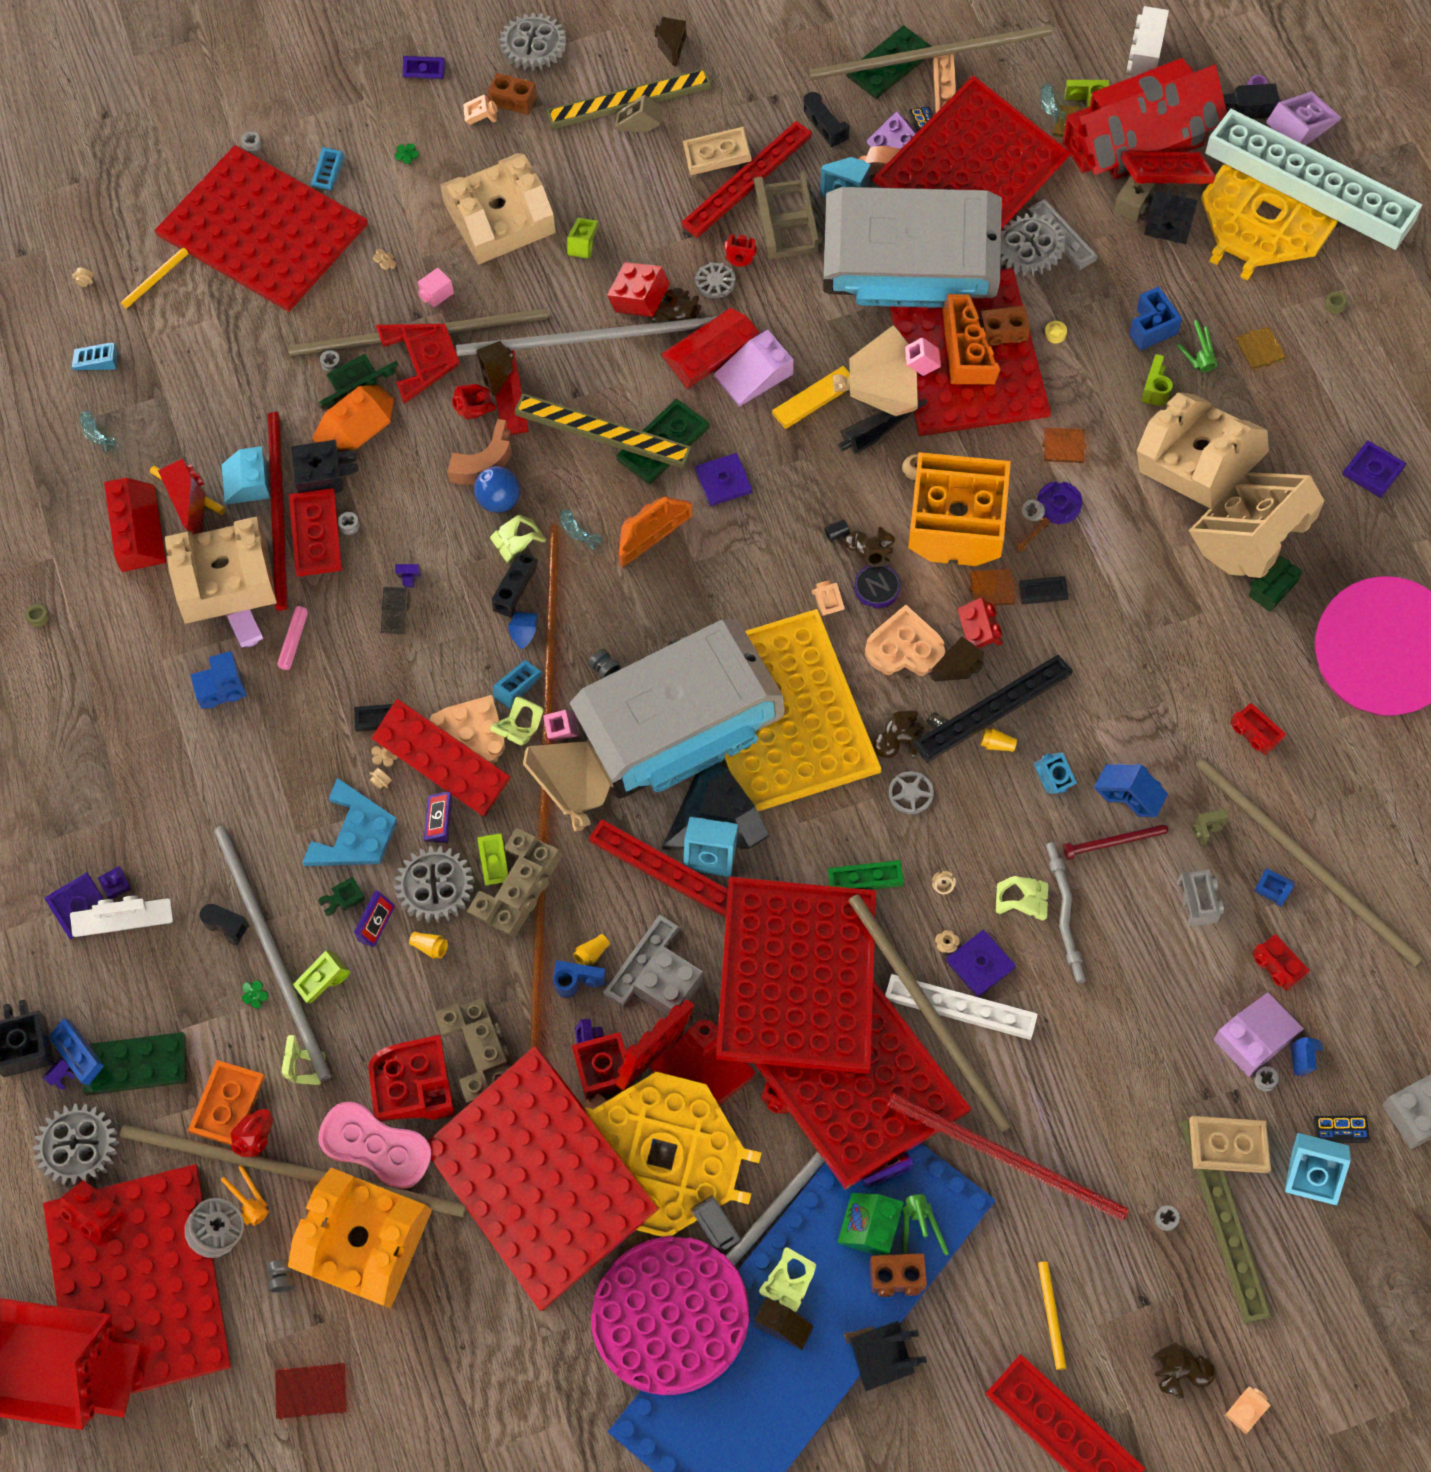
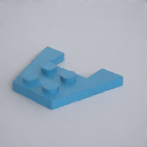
M337 778L329 801L349 807L350 809L334 848L311 841L302 862L303 865L381 864L397 824L396 817Z

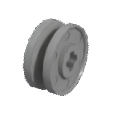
M209 1198L200 1202L189 1215L185 1224V1238L189 1247L197 1254L207 1258H218L229 1253L241 1239L244 1230L243 1216L232 1202L222 1198Z

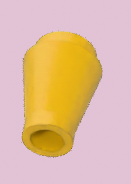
M994 727L984 728L980 740V746L985 747V750L1014 752L1017 744V738H1013Z
M415 931L409 940L411 946L416 947L432 959L442 958L448 948V941L442 935L425 934Z
M600 934L596 938L576 947L573 957L578 964L593 966L605 949L610 946V942L603 934Z

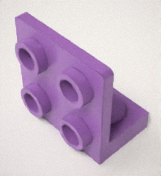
M896 111L867 140V143L870 147L890 146L901 149L917 131L907 119Z

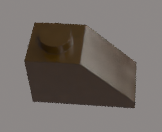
M662 17L660 25H656L655 28L658 47L673 66H677L687 36L686 21Z
M501 341L476 350L484 385L489 389L492 396L498 394L513 370L511 360L514 359L510 348H506Z
M961 637L932 668L931 679L933 681L968 679L973 673L977 674L984 665V652L964 637Z
M765 1297L754 1320L755 1328L801 1351L814 1327L792 1309L768 1297Z

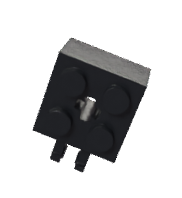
M1168 189L1167 193L1155 190L1144 235L1186 244L1198 200L1186 198L1185 192L1178 196L1173 195L1172 189Z
M336 440L291 446L294 480L298 493L334 488L335 493H339L344 489L342 476L354 474L359 470L357 464H348L349 462L356 461V452H339Z
M25 999L19 1001L20 1015L16 1017L13 1015V1008L10 1004L3 1005L5 1019L0 1020V1074L5 1078L53 1065L47 1021L44 1015L39 1010L29 1013Z

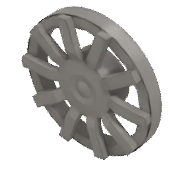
M709 262V264L700 267L696 273L695 286L699 293L705 297L713 299L722 298L730 294L734 289L735 274L732 268L724 265V263ZM699 280H706V282L699 285ZM724 281H730L731 285L728 286ZM707 285L708 290L705 291L704 289H702V287ZM722 287L727 289L723 292L720 291ZM711 290H717V293L710 292Z

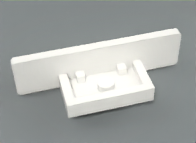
M127 896L123 898V901L114 903L113 899L98 901V905H93L91 910L70 913L72 935L74 937L173 922L171 901L168 898L145 902L143 898L138 899V896Z

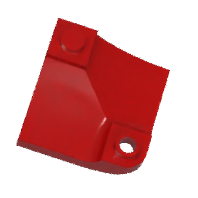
M709 1020L696 1022L677 1043L649 1067L652 1073L660 1072L707 1084L719 1106L756 1076V1072L747 1062L716 1060L718 1027ZM704 1028L709 1030V1033L706 1035L700 1033Z
M440 1034L388 1046L378 1051L369 1061L368 1071L374 1117L378 1121L384 1122L407 1118H430V1120H436L456 1115Z

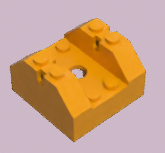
M918 452L908 548L926 560L948 564L949 560H958L957 565L978 566L1000 558L1004 542L1011 461ZM954 503H963L968 508V511L963 516H956L951 513L950 507Z
M331 1167L314 1188L306 1206L308 1214L305 1219L300 1220L292 1238L288 1267L391 1309L432 1209L425 1204ZM327 1218L325 1226L322 1227L324 1220ZM358 1226L364 1227L368 1231L367 1242L361 1247L352 1246L349 1242L351 1230ZM399 1247V1251H398L397 1255L395 1256V1252H396L397 1248Z

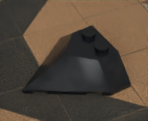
M717 763L695 775L663 843L662 849L684 847V838L690 817L738 824L736 847H740V849L752 848L768 838L769 833L755 805L731 772Z

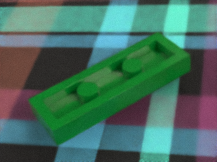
M901 860L828 868L827 871L829 886L874 890L904 886Z

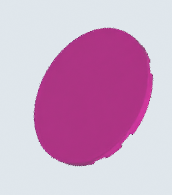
M1390 576L1361 580L1341 591L1324 610L1318 623L1314 642L1318 668L1329 688L1348 705L1357 710H1363L1378 716H1396L1413 713L1431 704V591L1416 582Z
M658 1237L639 1243L627 1250L613 1262V1266L602 1277L594 1295L591 1313L593 1338L602 1359L609 1369L631 1387L657 1395L683 1394L711 1383L727 1370L735 1360L748 1332L750 1318L749 1299L738 1270L723 1253H720L708 1243L690 1237Z

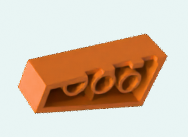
M948 294L943 307V318L951 384H995L1000 367L993 358V350L991 346H988L985 338L986 333L979 324V317L970 295Z

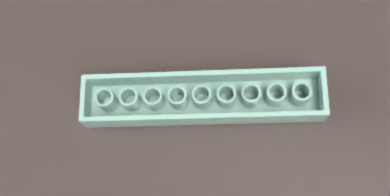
M1233 109L1228 111L1209 137L1205 154L1394 250L1398 248L1416 222L1423 205Z

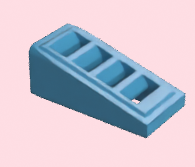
M322 147L311 187L332 191L345 159L343 151ZM328 159H331V160H335V162L332 163V162H328L327 160H328ZM325 166H329V167H333V168H332V170H331V169H326V168H324V167H325ZM322 172H324V173H328V174H331V175H330V177H328V176H324V175H321V174H322ZM319 179L326 180L328 184L319 183L318 181Z
M105 343L74 349L72 369H117L119 351L116 344ZM80 356H84L83 362H79Z
M524 660L493 685V697L507 708H511L515 698L522 697L542 676L543 672ZM525 671L530 675V677H527L522 672Z

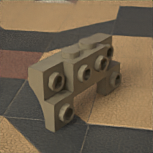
M515 828L504 847L508 853L517 856L518 859L496 897L494 898L479 891L467 910L470 915L514 939L530 911H533L536 907L537 899L541 892L547 888L549 879L563 856L559 849L539 841L535 836L518 828Z
M483 997L461 1006L457 1003L434 1012L443 1037L463 1031L477 1069V1073L459 1079L467 1105L509 1069L506 1061L511 1059L506 1045L501 1047L498 1038L502 1037L498 1023L492 1024Z

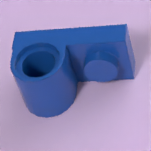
M556 960L553 982L555 990L560 997L570 998L574 996L578 991L580 982L593 988L598 987V985L605 986L607 976L604 968ZM569 979L572 981L569 986L560 985L562 980Z

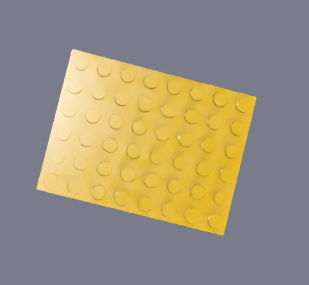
M818 609L745 631L783 695L785 712L781 719L755 732L758 736V741L755 744L752 743L749 748L740 750L739 753L731 757L727 753L724 756L728 770L755 805L757 811L881 773V766Z

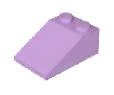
M1310 91L1279 102L1266 123L1271 129L1306 146L1339 122L1342 117L1315 93Z
M766 330L749 340L714 374V377L740 407L792 376L794 359L770 331Z
M1266 993L1218 1030L1214 1041L1250 1077L1299 1035L1304 1028L1269 993Z

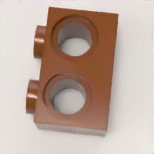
M496 73L488 89V97L490 101L495 102L498 108L529 115L537 98L536 84L529 80Z
M1025 306L981 311L980 326L986 333L985 338L988 345H999L1009 342L1019 343L1028 340L1030 326Z
M924 1253L871 1256L869 1265L872 1293H878L879 1297H890L894 1295V1292H905L907 1296L920 1295L921 1291H925L927 1283ZM913 1270L917 1273L918 1279L916 1281H909L906 1279L904 1272ZM887 1271L890 1273L892 1280L882 1282L878 1278V1273Z

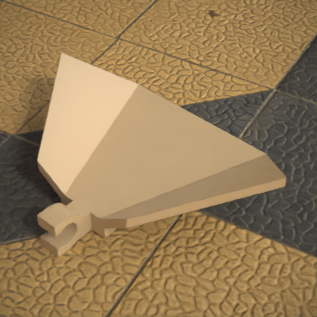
M894 325L849 358L850 378H846L843 375H833V392L850 390L851 397L889 414L898 416L915 411L918 408L917 372L907 366L905 347L909 344Z
M587 741L528 746L525 750L523 765L563 811V814H570L574 831H582L584 827L591 825L588 816L584 812L603 805L612 783L592 744Z

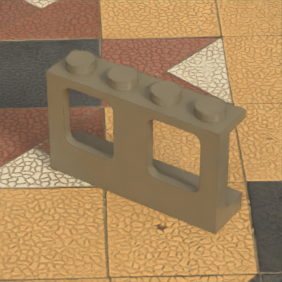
M804 171L800 172V180L764 185L762 177L754 178V194L768 260L818 253L819 244L822 243L821 231L816 229V226H818L817 213L813 214L812 209H815L814 197L809 196L811 183L810 179L806 180ZM797 192L802 194L805 207L803 210L784 213L776 212L774 196ZM803 226L809 228L811 244L793 247L783 246L780 235L782 229Z

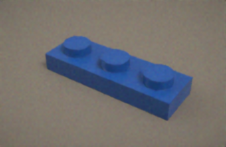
M63 1018L49 1035V1039L80 1082L89 1085L104 1065L72 1021Z

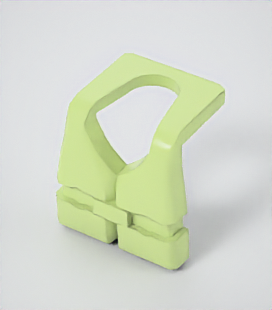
M522 515L515 516L502 525L499 531L496 530L490 536L496 548L500 549V554L509 564H512L520 552L522 553L533 539L543 543L546 541V538L531 518ZM520 522L531 526L535 530V532L528 533L527 535L517 536Z
M516 697L509 717L492 724L490 730L522 746L537 732L544 709L522 697ZM524 706L531 708L533 712L530 728L518 727L515 724V720Z
M1018 876L1010 877L998 883L996 913L1001 914L1014 908L1030 916L1033 915L1042 921L1045 920L1048 909V902L1045 901L1048 899V883ZM1013 884H1016L1022 890L1024 897L1021 900L1002 901L1004 891Z
M289 1035L286 1042L282 1075L293 1083L321 1085L322 1082H320L317 1073L297 1076V1059L302 1058L310 1061L311 1059L307 1050L300 1049L296 1036Z
M785 1248L780 1262L768 1276V1281H765L760 1288V1295L776 1302L778 1301L780 1304L797 1312L801 1305V1299L804 1298L813 1278L816 1264L795 1251ZM792 1258L801 1261L805 1265L806 1274L797 1279H790L787 1271V1264Z

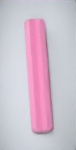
M297 606L294 610L277 663L280 669L289 670L291 668L308 615L307 608Z

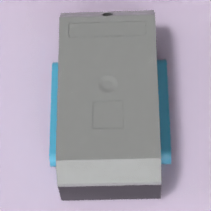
M841 187L827 192L823 291L827 294L856 295V303L863 306L943 308L948 294H967L971 298L996 297L1000 283L1002 197L985 190Z
M722 619L582 688L570 702L574 720L617 798L627 797L649 785L652 786L655 792H661L725 760L724 756L726 753L731 757L739 753L740 750L749 748L752 743L755 744L758 741L756 731L778 721L785 713L783 695L738 619Z

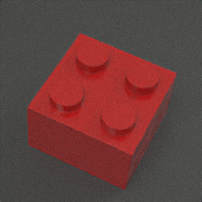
M624 262L607 297L616 313L653 317L670 286V282L662 266Z
M621 1032L571 1045L585 1100L590 1097L593 1099L598 1093L604 1097L623 1091L616 1086L619 1077L617 1071L626 1060L624 1057L626 1050ZM633 1082L632 1084H630L626 1089H628V1088H630L631 1086H633V1085H634V1082Z

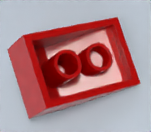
M182 458L158 470L183 527L188 532L191 531L192 534H198L203 532L205 492L202 485L205 483L193 465H188Z

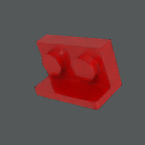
M1276 934L1263 944L1257 945L1252 953L1257 965L1265 968L1271 974L1273 982L1277 986L1283 987L1285 991H1288L1310 972L1305 964Z

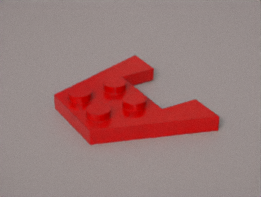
M445 324L376 325L383 347L402 341L405 342L415 369L416 376L396 382L404 404L460 365Z

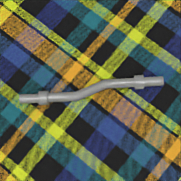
M1050 842L1046 844V848L1051 860L1049 863L1051 872L1056 876L1062 895L1059 929L1067 951L1066 959L1068 965L1072 967L1076 982L1083 983L1086 981L1081 965L1083 960L1080 951L1076 950L1069 928L1072 894L1064 872L1066 868L1063 859L1059 857L1055 842Z

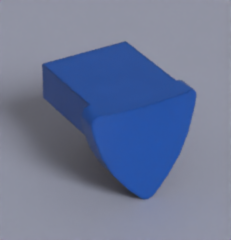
M515 612L512 621L509 622L508 630L510 636L520 649L526 647L534 637L538 623V613Z
M1266 868L1254 892L1276 902V905L1281 907L1294 887L1295 881Z
M1301 1038L1291 1045L1294 1075L1304 1076L1317 1069L1315 1051L1323 1050L1322 1041L1313 1038Z

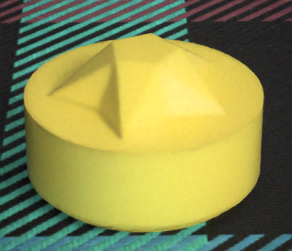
M1060 321L1049 322L1045 327V338L1051 343L1063 342L1067 335L1066 325Z

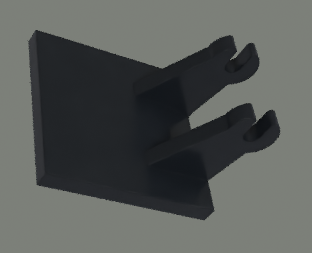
M894 1321L849 1338L865 1391L915 1373L913 1367L919 1366V1363L927 1362L926 1356L909 1357L904 1340L919 1336L918 1330L902 1331L899 1321Z

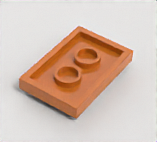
M216 1060L188 1132L231 1146V1131L245 1115L251 1114L265 1075Z

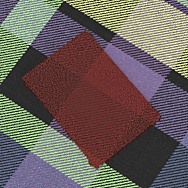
M345 1363L275 1370L276 1419L282 1420L284 1418L334 1413L342 1414L347 1412Z

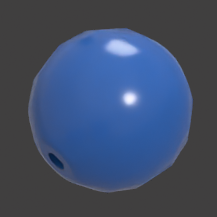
M492 466L482 471L476 478L474 495L479 505L485 510L493 513H503L510 510L518 502L520 483L516 475L509 469Z

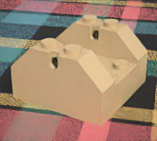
M514 154L499 160V164L465 178L458 177L440 184L444 205L478 265L556 233L554 214L544 187L536 173L533 174L532 166L525 154ZM499 198H502L506 202L505 205L500 209H495L499 206Z
M1178 392L1167 403V409L1159 410L1148 422L1137 448L1139 472L1213 509L1269 452L1268 431L1250 421L1240 420L1213 407L1211 402L1195 394ZM1207 440L1208 445L1204 450L1195 449L1197 441Z
M1248 472L1213 509H1209L1194 524L1189 533L1202 555L1227 574L1261 578L1268 573V570L1276 562L1282 547L1280 542L1287 537L1289 532L1304 533L1318 518L1324 499L1311 475Z
M260 517L234 521V526L198 534H192L190 531L165 536L169 573L176 601L185 624L277 603L267 539Z

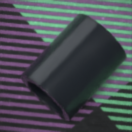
M844 519L824 527L825 534L830 542L850 533Z

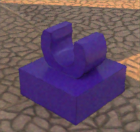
M395 564V574L398 577H403L402 583L405 588H413L414 577H421V567L419 564Z
M120 866L97 877L108 899H114L131 889Z
M581 1019L574 1028L577 1044L604 1036L603 1027L592 1028L591 1019Z
M58 1059L42 1079L49 1085L53 1086L55 1083L59 1089L65 1090L66 1087L61 1084V1078L68 1076L74 1080L75 1076L72 1072L66 1071L70 1066L62 1059Z

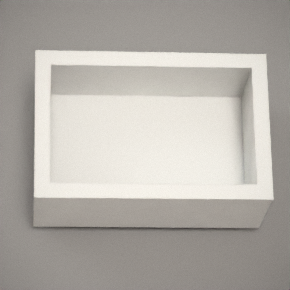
M1144 6L1142 15L1138 14L1136 27H1139V29H1135L1132 41L1136 45L1132 44L1129 59H1133V61H1128L1126 73H1130L1129 78L1157 68L1169 10Z

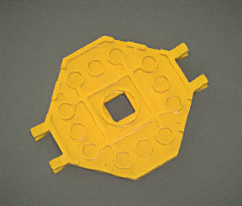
M1227 164L1221 167L1215 175L1213 184L1210 183L1201 197L1217 246L1212 251L1213 255L1209 262L1218 265L1226 251L1246 261L1240 277L1247 281L1256 266L1316 256L1337 224V220ZM1263 201L1281 209L1276 219H1266L1257 214L1256 211Z
M655 1072L595 1109L584 1107L660 1207L656 1213L636 1230L661 1237L672 1236L697 1221L691 1208L711 1195L715 1197L720 1206L730 1200L749 1204L752 1193L734 1189L741 1159L759 1163L762 1152L743 1147L707 1084ZM653 1139L678 1145L672 1170L647 1164Z

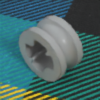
M250 131L242 135L241 142L245 151L255 153L261 149L262 143L258 133Z
M333 350L325 351L320 356L321 366L327 372H331L341 365L338 353ZM332 358V361H334V363H327V359Z
M1030 499L1023 504L1022 514L1028 520L1039 521L1045 514V507L1042 503ZM1034 505L1037 509L1036 514L1029 512L1031 507L1034 508Z
M345 512L340 515L338 524L341 532L345 535L357 533L360 528L357 515L353 512ZM345 522H353V525H345Z
M1266 1066L1261 1067L1254 1077L1256 1087L1265 1092L1272 1091L1279 1080L1278 1073L1273 1068ZM1261 1074H1264V1076H1266V1074H1269L1271 1076L1270 1081L1272 1082V1084H1269V1082H1267V1084H1263L1261 1082Z
M1168 1205L1159 1208L1155 1215L1157 1226L1165 1231L1173 1230L1180 1220L1178 1211ZM1167 1212H1170L1174 1222H1169L1168 1225L1162 1223L1164 1219H1160V1214L1165 1215Z

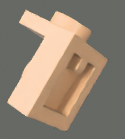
M485 95L463 104L465 121L469 125L486 117L493 123L497 121V106L494 101H490Z
M829 580L816 584L817 589L811 590L812 595L815 594L821 616L845 609L837 583L830 584Z
M1248 1387L1225 1416L1247 1434L1271 1405L1267 1402L1268 1398L1264 1393L1256 1388L1253 1390L1251 1387Z

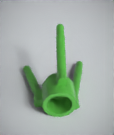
M1195 320L1194 325L1203 350L1196 354L1197 358L1195 360L1180 343L1177 347L1192 363L1195 370L1200 368L1203 373L1209 372L1216 368L1217 360L1214 355L1208 327H1204V338L1199 322Z
M917 1194L907 1197L905 1199L906 1206L902 1208L904 1216L902 1253H908L910 1216L912 1220H919L924 1237L928 1236L925 1218L928 1216L944 1255H948L949 1251L932 1213L931 1203H927L926 1195Z

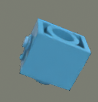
M1048 753L1042 759L1033 763L1047 794L1063 793L1067 791L1068 787L1077 784L1064 753Z

